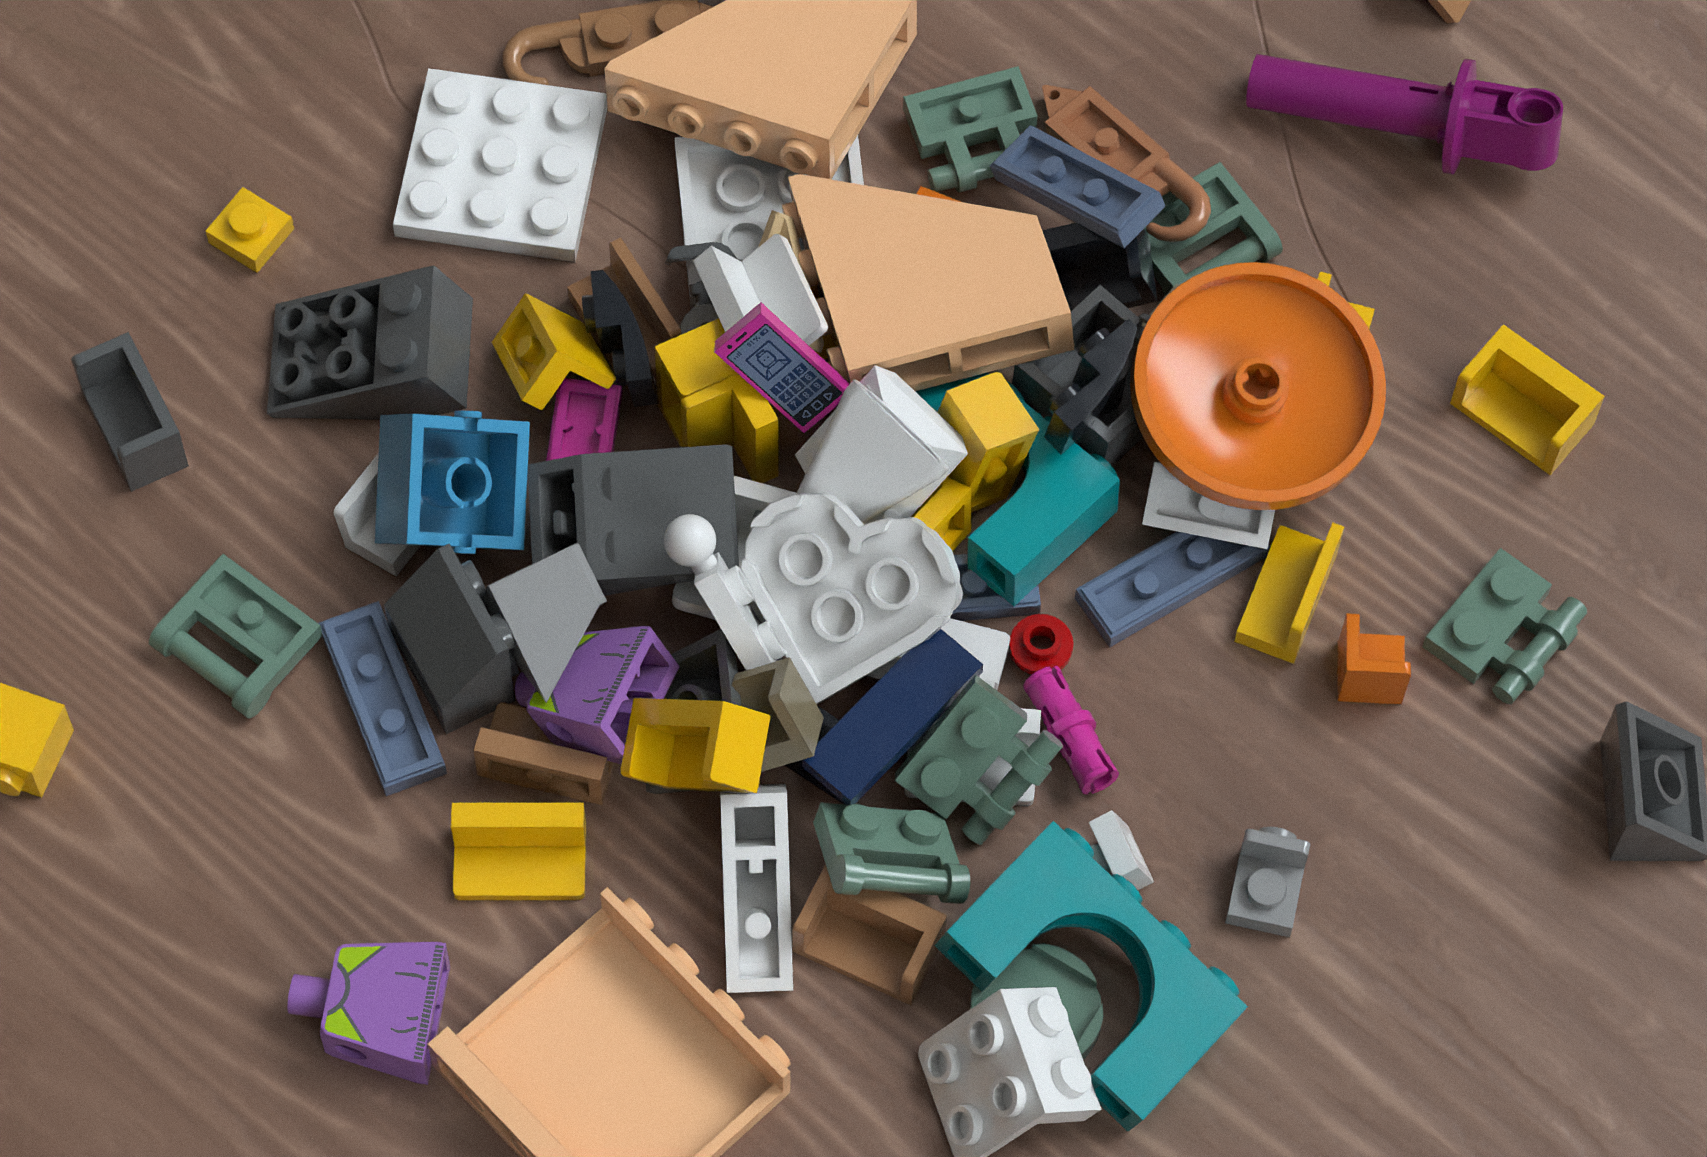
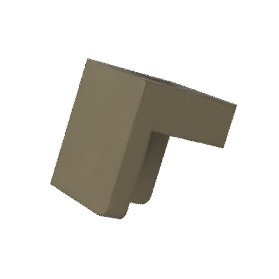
M788 657L736 673L732 681V687L740 694L743 707L771 715L761 772L813 757L824 717L791 658Z

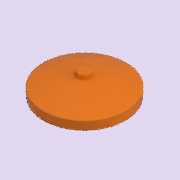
M1249 262L1223 265L1204 271L1180 284L1166 296L1149 318L1137 343L1131 367L1130 391L1135 418L1147 445L1159 462L1174 477L1195 492L1213 501L1242 509L1278 510L1295 507L1317 499L1336 488L1356 469L1373 444L1381 425L1386 402V380L1381 354L1373 335L1358 312L1346 299L1320 280L1301 271L1269 263Z

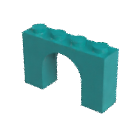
M989 373L915 392L938 412L947 390L986 376ZM1008 382L1039 428V431L1022 465L1026 476L1022 486L968 537V569L976 573L991 589L1015 607L1031 590L1118 511L1120 479L1106 459L1098 454L1089 455L1076 443L1060 455L1044 438L1052 417H1042L1025 403L1018 389Z
M1052 821L945 932L934 946L983 992L1032 940L1053 929L1062 927L1085 928L1106 936L1118 945L1126 954L1135 970L1139 984V1007L1134 1023L1128 1033L1090 1073L1100 1106L1128 1132L1148 1116L1248 1006L1238 997L1239 989L1226 973L1213 966L1207 968L1189 951L1191 944L1179 928L1166 920L1159 922L1141 905L1143 901L1142 896L1132 883L1121 875L1113 874L1111 876L1092 858L1094 856L1092 847L1079 833L1071 828L1063 830L1056 822Z

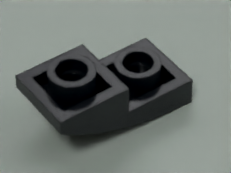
M604 270L591 271L593 294L582 296L583 316L587 333L597 332L604 354L612 353L616 384L619 386L628 385L634 407L659 404L656 383L644 339L628 302Z
M1130 319L1126 320L1112 333L1106 328L1100 329L1078 351V355L1082 359L1072 381L1074 384L1063 391L1051 404L1049 410L1053 413V416L1044 435V438L1060 455L1071 447L1091 426L1112 394L1133 346L1137 327Z

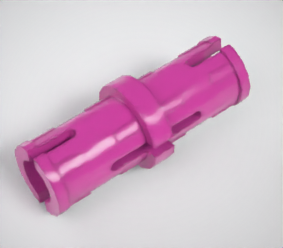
M1050 666L1045 667L1032 674L1024 682L1023 689L1036 709L1041 710V717L1047 731L1057 737L1063 744L1060 753L1069 765L1081 792L1087 795L1090 791L1094 794L1104 790L1116 781L1119 771L1114 766L1109 755L1106 754L1094 731L1096 721L1091 712L1082 710L1058 666H1054L1052 669Z

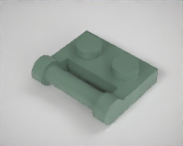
M1221 162L1193 177L1209 196L1211 214L1208 222L1197 235L1184 241L1167 242L1158 240L1148 234L1154 278L1162 286L1165 296L1176 284H1182L1193 276L1209 269L1235 263L1256 262L1257 260L1268 262L1283 251V246L1277 232ZM1168 192L1162 196L1165 207L1151 222L1163 227L1179 225L1188 217L1189 208L1173 193ZM1238 227L1246 236L1245 240L1187 274L1177 264Z
M222 554L157 624L150 635L149 645L165 657L173 654L232 698V707L249 719L256 716L263 709L272 691L323 635L320 624L233 560ZM199 621L259 666L247 678L191 637L188 632Z
M820 802L813 824L835 893L858 895L861 889L936 895L943 903H965L970 890V872L966 865L959 863L945 818L939 813H930L923 810L908 811L867 807L861 804L847 806Z

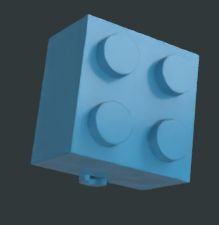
M454 411V416L425 414L380 415L375 544L443 547L450 544L455 553L476 554V549L524 550L530 422L482 419V412Z

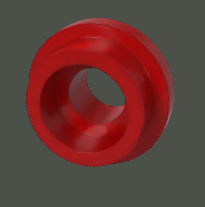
M1034 614L1027 616L1019 621L1011 632L1009 651L1012 660L1021 670L1030 675L1049 666L1051 669L1054 666H1058L1062 670L1072 657L1074 646L1072 633L1063 621L1052 615ZM1035 636H1044L1050 638L1053 645L1048 649H1038L1031 644L1030 640Z

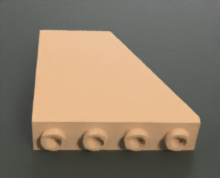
M726 0L610 60L605 67L608 112L621 115L628 120L640 121L677 133L685 138L696 139L725 148L741 156H750L788 168L798 174L832 179L917 35V0Z
M803 174L788 177L792 202L782 204L783 214L793 217L798 239L802 238L805 250L800 251L798 257L802 270L808 276L810 287L817 286L820 298H817L816 301L828 325L827 331L822 336L832 334L835 347L826 349L829 365L849 383L854 379L860 382L876 365L896 373L914 391H919L1074 350L1071 311L1037 215Z

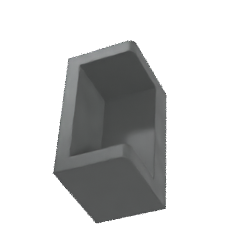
M129 332L76 354L71 358L81 393L131 492L189 466L180 432Z

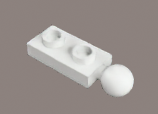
M686 514L674 519L668 525L664 534L665 550L674 562L692 568L695 573L694 584L744 668L749 670L782 660V657L787 653L777 641L770 621L767 620L761 623L749 604L755 600V595L746 576L737 565L728 569L719 552L713 554L716 547V534L712 525L703 517L694 514Z

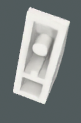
M758 785L757 793L720 791L727 993L793 991L786 785Z

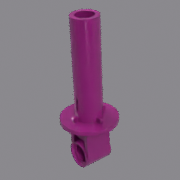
M1256 54L1250 70L1246 95V105L1248 108L1436 140L1438 144L1442 142V171L1446 174H1455L1462 157L1512 165L1522 170L1537 171L1553 165L1559 155L1563 117V103L1561 99L1545 89H1527L1477 80L1476 61L1465 58L1463 60L1455 85H1452L1450 81L1447 86Z

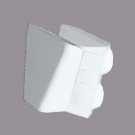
M875 365L860 382L854 379L846 387L834 412L795 454L805 472L804 479L797 493L831 494L842 504L848 506L864 525L887 517L908 518L915 513L967 456L968 452L962 436L902 378L892 371Z

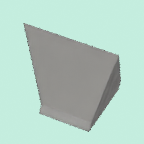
M579 543L488 585L485 588L487 595L481 597L490 616L499 612L505 619L516 644V648L511 649L517 666L546 703L599 605L607 602Z

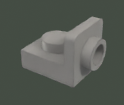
M1263 827L1259 830L1246 829L1239 853L1225 923L1290 937L1310 843L1297 839L1294 833L1283 828Z

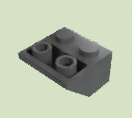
M450 544L438 548L384 604L387 622L394 640L446 734L495 711L499 703L510 704L514 702L515 695L512 677L519 674L517 663L511 652V649L516 648V644L505 619L499 612L492 616L489 615L481 597L487 594L477 569L470 560L461 564Z

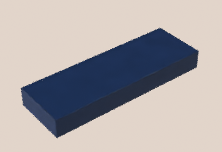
M940 629L930 639L907 651L817 743L814 756L803 759L802 767L847 806L856 804L948 709L975 674L979 677L983 673V663L945 631Z

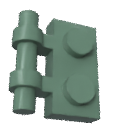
M1019 66L903 96V111L921 159L945 153L948 164L927 170L931 190L935 192L954 187L957 192L977 188V181L994 177L990 165L1020 136L1019 133L1024 132L1030 125L1035 128L1037 127L1038 115ZM997 140L1000 148L999 151L973 158L970 157L967 147Z
M1500 548L1427 634L1422 647L1473 684L1488 667L1492 668L1502 676L1493 686V693L1502 702L1512 704L1523 690L1531 691L1544 676L1543 666L1556 650H1565L1578 635L1576 626L1587 614V608L1574 597H1567L1556 611L1543 607L1541 603L1548 596L1552 584ZM1522 626L1535 635L1523 651L1514 650L1507 645Z
M975 674L895 772V781L946 819L957 805L964 800L976 812L963 826L962 831L972 841L982 845L995 828L1003 830L1016 814L1013 806L1032 784L1039 786L1052 771L1049 763L1062 749L1063 744L1057 737L1046 730L1040 733L1030 747L1017 738L1015 735L1027 722V713ZM1000 756L1012 768L997 787L992 790L979 779L995 759Z

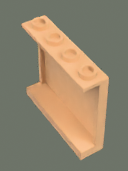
M608 887L600 893L601 909L458 1034H455L447 1026L427 1043L432 1066L519 1157H720L790 1093V1070L788 1067L791 1065V1062L783 1049L767 1035H763L758 1039L742 1023L745 1016L738 1004L722 989H717L712 993L696 977L699 969L688 953L676 943H672L667 947L651 931L654 928V924L645 910L629 897L622 902Z

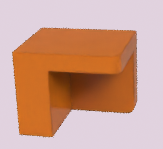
M1346 613L1338 640V701L1402 705L1411 678V663L1405 661V636L1360 633V615Z

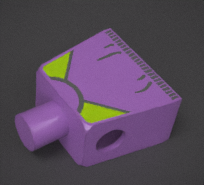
M649 626L585 632L547 703L523 672L519 674L516 680L515 695L518 703L527 708L529 715L553 744L607 757V761L622 765L633 698L664 699L680 666Z
M404 942L340 945L335 952L330 979L299 974L293 975L288 995V1014L322 1018L320 1037L327 1054L415 1083L428 1085L432 1063L427 1043L438 1034L450 971L446 943Z

